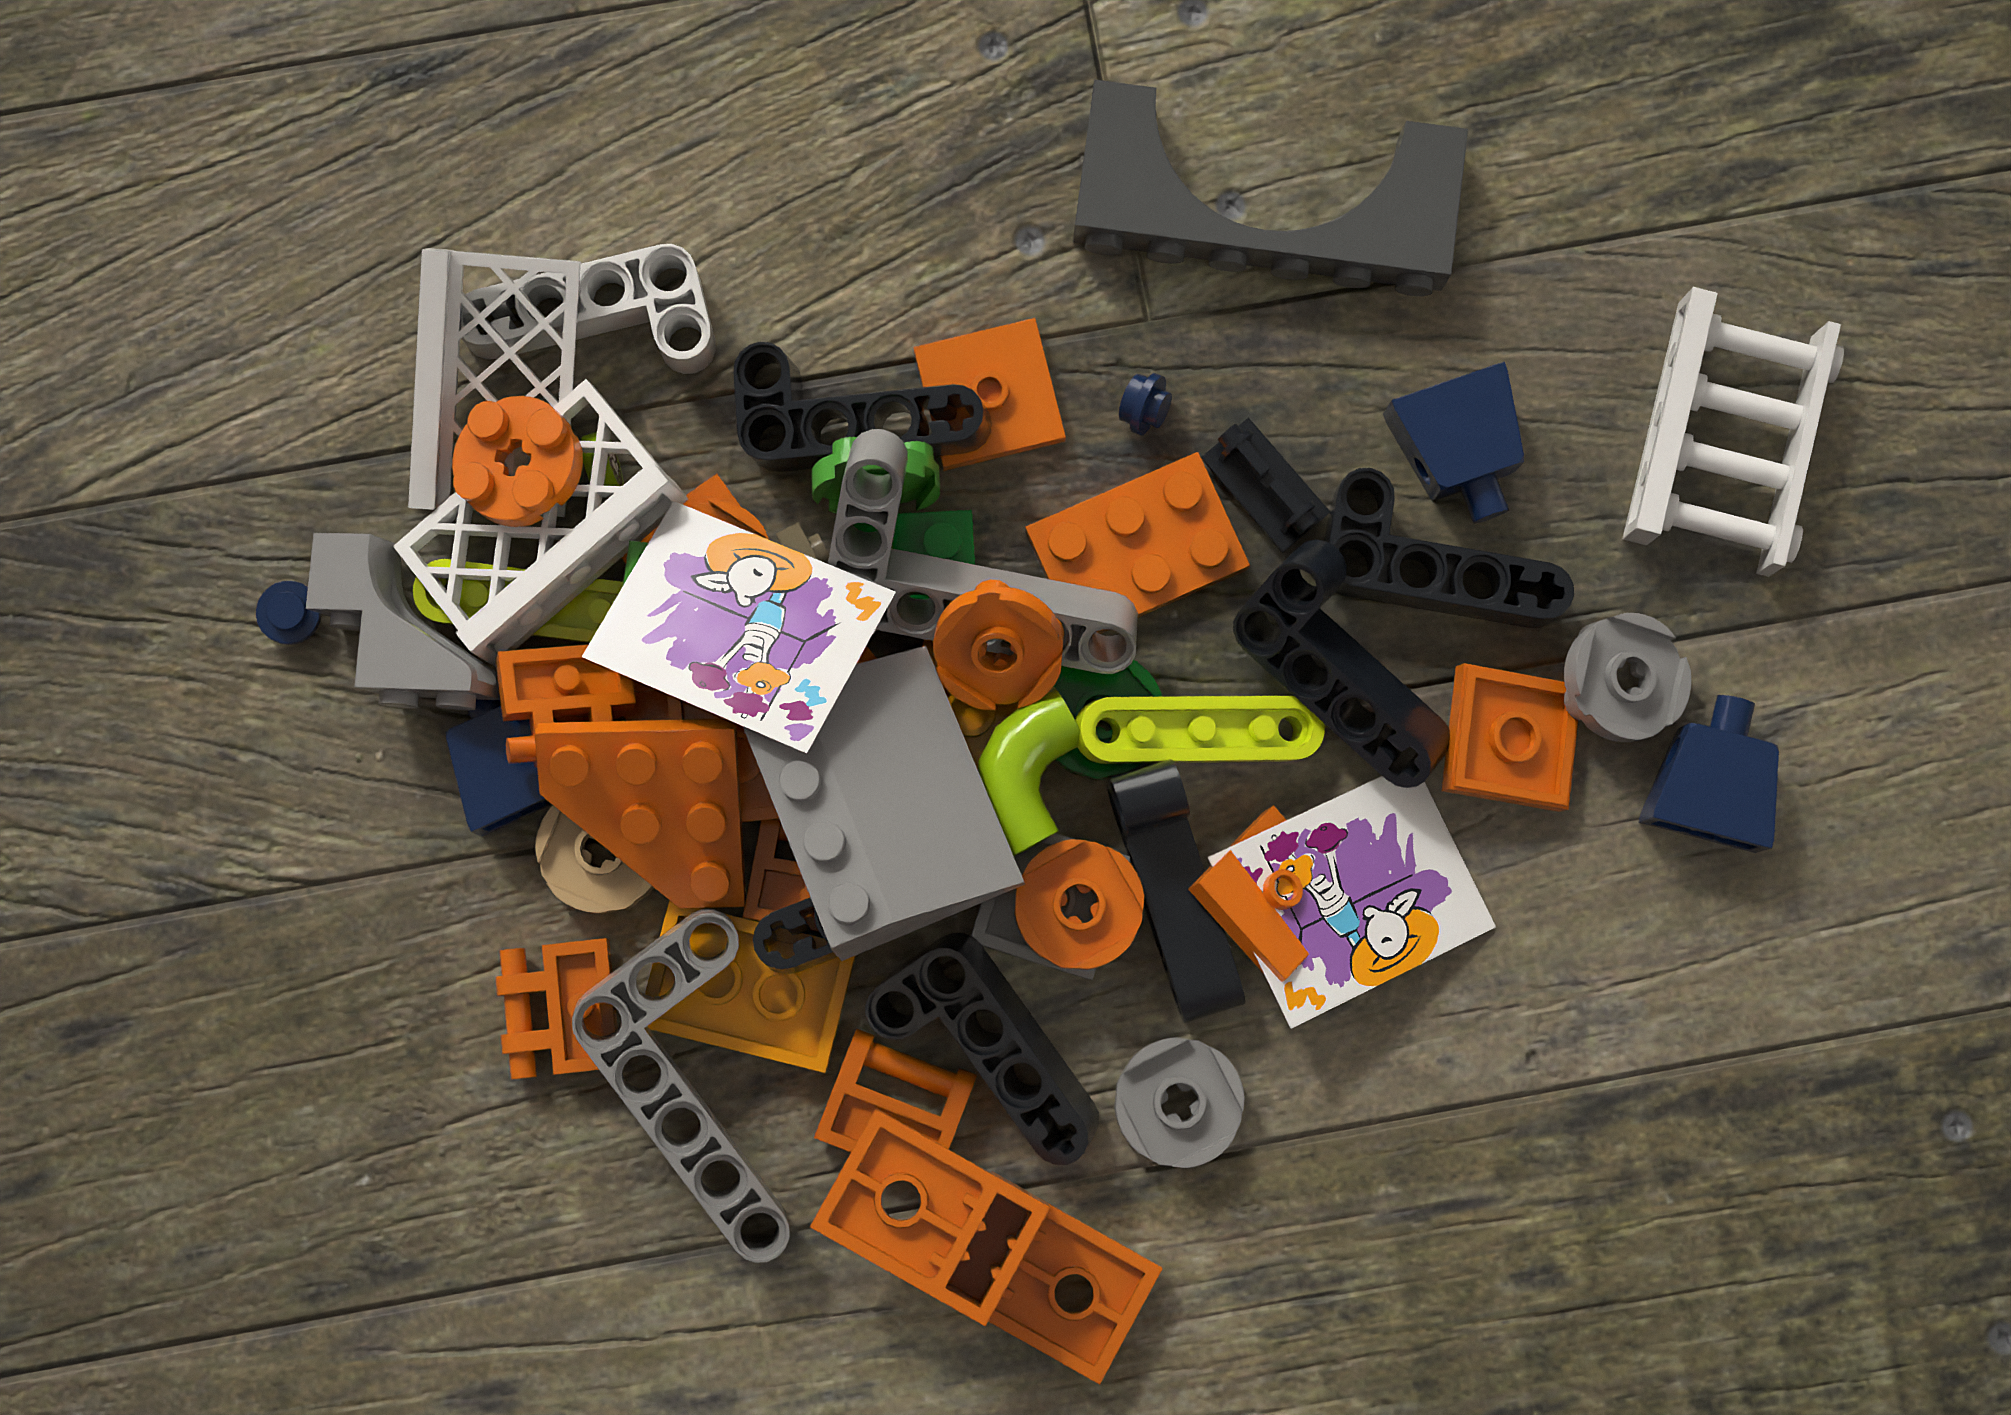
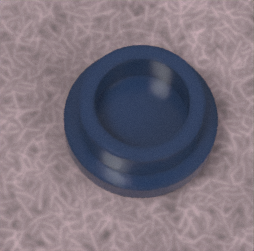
M1156 373L1151 374L1149 377L1136 374L1130 380L1123 394L1118 415L1120 421L1130 424L1131 432L1142 436L1147 433L1151 426L1159 428L1164 422L1172 401V394L1165 391V377Z
M281 581L271 585L262 593L256 607V619L261 631L268 638L280 644L293 645L307 640L315 633L320 624L322 614L306 609L307 586L296 581Z

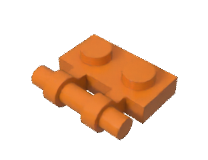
M588 645L499 651L495 658L503 721L529 719L531 736L506 738L508 763L533 762L535 768H537L534 733L538 723H554L553 717L587 714L588 722L612 721L611 712L632 711L636 704L633 679L583 658L582 655Z
M602 938L542 945L544 971L527 973L525 948L500 950L502 976L495 978L497 996H504L507 1034L501 1035L502 1054H509L511 1080L537 1077L535 1051L551 1049L553 1075L599 1070L577 1041L572 1030V1016L577 1001L584 993L612 973L609 939ZM546 991L549 1029L533 1031L529 994ZM605 1002L595 1003L584 1012L583 1020L586 1028L591 1033L607 1036L618 1029L616 1008L613 1005Z

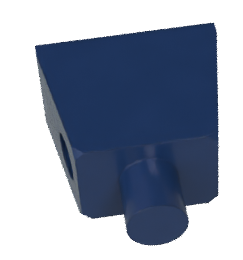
M1505 361L1391 400L1383 413L1385 422L1426 493L1432 500H1438L1462 492L1473 524L1490 520L1509 511L1498 479L1514 473L1524 463V452Z
M1717 695L1710 727L1689 723L1677 729L1640 813L1638 823L1753 853L1772 849L1775 835L1779 749L1778 745L1748 737L1755 707L1754 702L1735 696Z
M476 699L475 710H467L471 719L446 731V740L466 821L470 831L481 837L552 805L539 793L538 769L535 768L533 762L508 763L506 738L531 736L529 719L503 721L500 700Z

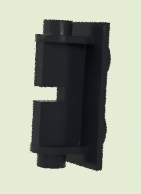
M1249 417L1239 426L1236 423L1218 438V443L1201 457L1202 461L1282 553L1330 514L1329 509Z

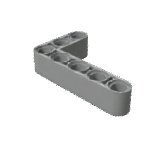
M871 429L863 432L853 441L842 480L828 564L896 592L875 630L933 641L938 619L954 599L966 592L975 590L976 586L983 581L990 579L1000 580L1011 588L1024 590L1039 598L1062 623L1064 640L1061 666L1102 674H1113L1124 670L1132 663L1136 655L1138 612L1134 603L1124 595L1107 590L892 549L908 463V451L903 441L897 435L884 429ZM877 465L884 468L889 474L875 476L866 472L862 467ZM867 523L874 526L877 531L863 532L852 524ZM921 592L930 598L925 600L915 599L907 593ZM1102 629H1112L1114 631L1119 632L1120 634L1115 636H1104L1097 633L1096 631ZM991 639L986 641L988 643V652L998 654L1001 652L1009 656L1014 654L1010 649V643L1005 640Z
M701 909L690 914L585 992L577 1001L574 1009L572 1030L577 1041L735 1251L746 1260L755 1263L768 1262L778 1257L784 1251L790 1237L789 1223L781 1203L648 1027L649 1024L726 968L736 956L739 942L738 933L732 920L723 912L714 909ZM703 923L718 924L727 933V943L724 950L714 957L697 955L690 946L689 939L693 930ZM659 962L667 965L672 970L675 981L673 987L666 994L652 997L639 989L636 977L643 966ZM605 1002L613 1005L619 1011L622 1021L620 1027L614 1033L607 1036H599L591 1033L586 1028L583 1020L584 1012L595 1003ZM638 1055L652 1057L661 1069L657 1081L643 1088H638L628 1083L623 1075V1067L629 1059ZM676 1108L692 1110L700 1120L698 1130L686 1139L672 1138L665 1133L662 1127L664 1117L668 1112ZM724 1160L732 1163L737 1168L739 1175L732 1187L724 1191H715L709 1189L701 1179L703 1170L714 1161ZM754 1213H766L777 1221V1228L770 1239L763 1242H753L747 1240L740 1231L742 1223L748 1216Z

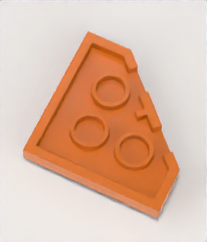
M684 719L537 724L534 735L539 793L678 908L745 907L746 886L737 728L735 722L728 719Z

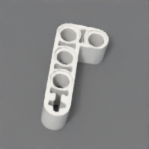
M660 244L581 264L576 340L650 322L660 353L665 363L674 371L682 374H693L705 369L712 362L716 352V342L701 280L691 255L682 247L674 244ZM677 268L687 274L684 283L676 290L662 291L654 285L657 276L664 270ZM551 272L537 274L524 284L520 290L535 307L540 301L547 298H556L564 302L566 274ZM504 283L473 290L465 295L482 312L509 288ZM616 283L625 288L622 299L612 306H600L594 303L595 294L603 285ZM514 294L490 314L495 319L491 322V325L511 347L539 324ZM463 305L461 329L474 319ZM513 307L516 308L524 324L521 328H516L513 323L516 320L511 311ZM564 312L550 323L562 338ZM480 324L462 338L466 346L478 357L487 360L498 359L505 353L489 334H480L478 331L482 327ZM691 327L701 332L702 336L699 343L691 350L677 351L669 346L671 336L681 328ZM543 329L516 353H525L557 345V343Z

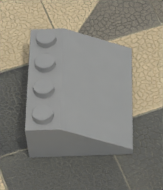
M926 646L856 664L807 753L743 726L830 948L841 961L1025 885Z

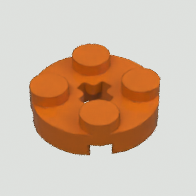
M511 396L496 402L483 401L470 411L467 424L457 439L452 460L453 486L460 497L466 500L478 513L494 523L508 527L533 525L544 519L540 516L541 514L550 511L556 503L563 506L573 495L582 473L583 450L578 437L573 433L567 420L551 405L540 399L528 396ZM522 447V451L531 457L529 465L518 466L515 476H508L509 468L505 466V460L513 450Z
M990 579L983 581L976 586L975 590L966 592L954 599L938 619L933 640L937 674L941 683L953 696L965 704L981 710L996 711L997 704L1008 705L1018 702L1017 709L1032 705L1043 698L1059 678L1064 640L1063 625L1056 618L1052 610L1034 595L1024 590L1011 588L1000 580ZM991 639L1005 640L1010 643V649L1014 654L1009 657L1000 652L994 658L989 657L985 654L988 644L986 641Z
M1070 839L1048 846L1028 863L1022 875L1025 885L1016 888L1014 914L1022 938L1035 954L1062 969L1089 970L1110 963L1131 945L1142 923L1144 892L1137 872L1121 853L1097 842ZM1076 887L1081 894L1092 891L1096 896L1097 902L1090 907V913L1093 917L1090 921L1082 923L1077 916L1067 919L1062 914L1060 908L1068 902L1065 892L1069 888Z

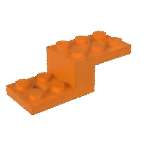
M877 1108L874 1110L810 1225V1228L983 1326L990 1322L1099 1385L1163 1269L1160 1265L995 1172H988ZM895 1181L910 1182L917 1188L920 1194V1208L914 1216L908 1219L899 1220L892 1218L885 1212L882 1206L884 1189ZM1077 1274L1084 1276L1090 1282L1093 1289L1090 1303L1084 1309L1077 1312L1064 1310L1055 1300L1056 1285L1067 1275Z

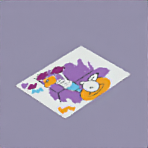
M673 501L582 657L807 754L896 592Z
M1381 776L1207 857L1213 867L1231 850L1262 892L1266 878L1280 869L1293 872L1301 881L1303 895L1300 902L1289 909H1276V911L1309 955L1285 981L1281 982L1254 953L1290 1029L1496 927L1425 782L1417 787L1403 788L1395 786ZM1285 878L1276 879L1275 891L1278 896L1284 900H1291L1294 892L1292 884Z

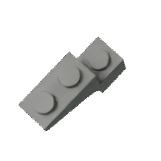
M313 534L306 609L330 616L331 627L360 631L354 687L379 694L378 704L397 708H418L419 697L436 698L437 707L454 710H475L476 699L500 700L497 672L424 623L410 608L402 586L401 556L393 547L396 543L372 534Z

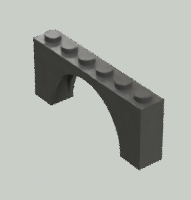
M1094 79L1073 242L1085 244L1087 251L1109 256L1121 254L1122 249L1147 252V258L1150 260L1168 264L1181 263L1184 261V257L1209 260L1210 267L1228 272L1244 271L1246 265L1271 268L1273 276L1288 280H1303L1308 278V274L1333 277L1335 284L1348 288H1366L1370 286L1371 282L1395 285V291L1409 296H1428L1433 293V290L1442 291L1451 276L1468 129L1406 121L1397 139L1395 154L1389 171L1374 191L1359 205L1346 214L1315 227L1289 231L1263 230L1234 222L1218 214L1193 195L1180 180L1170 164L1160 139L1156 119V87Z

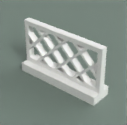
M435 248L422 249L408 508L435 510L436 507L438 508L453 495L452 460L455 433L459 436L463 430V427L456 421V404L474 388L487 401H498L482 381L509 358L535 387L526 396L534 398L541 393L549 404L554 407L573 390L581 261L463 252ZM464 265L490 267L509 289L480 312L463 293ZM503 269L527 270L528 272L514 283ZM538 272L566 274L565 301L545 318L520 288ZM514 294L539 324L511 347L486 317ZM463 305L474 319L461 329ZM562 312H564L563 338L550 324ZM480 324L505 353L479 376H476L460 358L459 349L460 340ZM544 329L562 349L561 365L541 382L516 352ZM459 369L471 383L457 394ZM560 376L558 401L547 389V386ZM526 457L522 461L521 466L528 464L531 457ZM566 503L563 506L558 504L557 516L565 517Z
M587 379L553 407L568 423H570L571 418L589 403L599 414L596 441H579L583 453H594L590 485H577L572 495L588 497L586 518L574 529L555 528L558 503L550 511L543 513L544 519L542 520L541 527L471 524L473 507L455 492L393 546L458 629L456 634L468 650L495 667V658L499 651H512L519 647L628 552L629 540L640 542L661 523L673 501L683 505L688 500V497L679 486L663 471ZM611 430L621 442H610ZM522 447L514 449L505 460L504 465L509 468L508 476H515L518 466H521L522 461L528 457L522 451ZM608 454L632 455L643 468L623 486H604ZM602 497L608 498L604 503H602ZM457 518V523L453 524L452 522ZM438 534L455 535L450 567H429L418 551ZM469 536L497 537L493 569L465 568ZM511 538L539 539L537 561L525 571L507 570ZM554 539L560 540L553 546ZM438 578L448 579L447 589ZM463 579L491 581L488 603L469 619L459 606ZM505 581L511 582L507 587H505Z

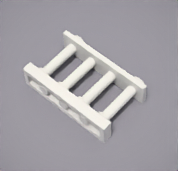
M1692 287L1677 306L1623 540L1648 545L1661 535L1662 530L1669 531L1672 526L1761 548L1762 551L1756 574L1769 577L1785 567L1786 562L1792 563L1800 548L1803 528L1802 526L1795 525L1827 383H1833L1836 380L1843 362L1844 347L1836 345L1841 324L1828 321L1811 336L1810 343L1805 344L1722 323L1721 315L1713 314L1718 293ZM1714 347L1803 369L1796 404L1707 382V375L1699 373L1704 351L1711 352ZM1702 406L1790 429L1782 464L1694 442L1693 435L1685 433L1690 410L1697 412L1699 407ZM1686 466L1775 488L1768 524L1680 502L1679 495L1671 493L1676 470L1683 471Z

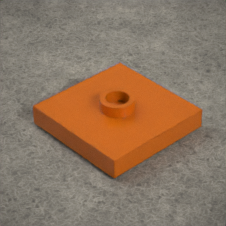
M1035 318L913 347L922 387L951 384L964 385L975 391L991 417V434L986 443L979 449L969 453L940 456L944 471L1065 442L1066 436ZM965 407L957 408L956 419L948 421V423L957 432L963 430V420L971 416ZM930 414L931 421H936Z
M1466 663L1456 666L1449 721L1450 740L1445 755L1441 791L1557 812L1569 810L1578 720L1573 718L1566 710L1564 704L1565 683L1563 681Z
M1273 805L1262 812L1229 847L1287 820ZM1230 850L1213 867L1211 865L1188 888L1263 974L1264 972L1255 954L1281 982L1285 981L1309 955L1276 911V909H1289L1298 904L1302 898L1303 887L1301 881L1293 872L1286 869L1273 872L1264 881L1262 892ZM1277 878H1285L1292 884L1293 896L1291 900H1284L1276 893L1275 881Z

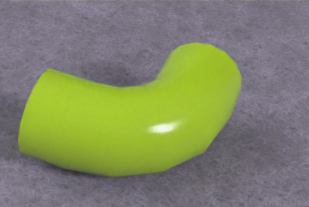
M1052 687L1039 701L1016 709L995 727L978 760V772L1014 857L1059 832L1040 793L1041 777L1046 767L1055 759L1077 748L1080 729L1055 687Z

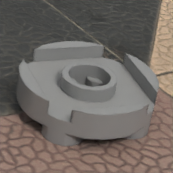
M1623 613L1583 627L1578 637L1572 643L1565 661L1564 683L1566 692L1564 704L1568 713L1573 718L1582 720L1587 728L1597 735L1616 742L1642 740L1658 734L1664 727L1671 726L1684 712L1691 691V669L1687 657L1680 658L1677 648L1671 642L1676 637L1663 623L1640 613ZM1625 661L1631 664L1630 674L1639 678L1638 687L1629 688L1626 692L1617 681V669L1623 668Z
M1174 1037L1147 1045L1128 1061L1116 1082L1114 1110L1121 1133L1136 1152L1159 1165L1190 1168L1213 1160L1230 1146L1241 1123L1245 1096L1241 1079L1225 1055L1198 1040ZM1173 1084H1176L1181 1091L1192 1089L1196 1094L1197 1100L1189 1106L1192 1116L1187 1120L1181 1121L1176 1113L1166 1116L1162 1111L1161 1104L1168 1100L1166 1089Z

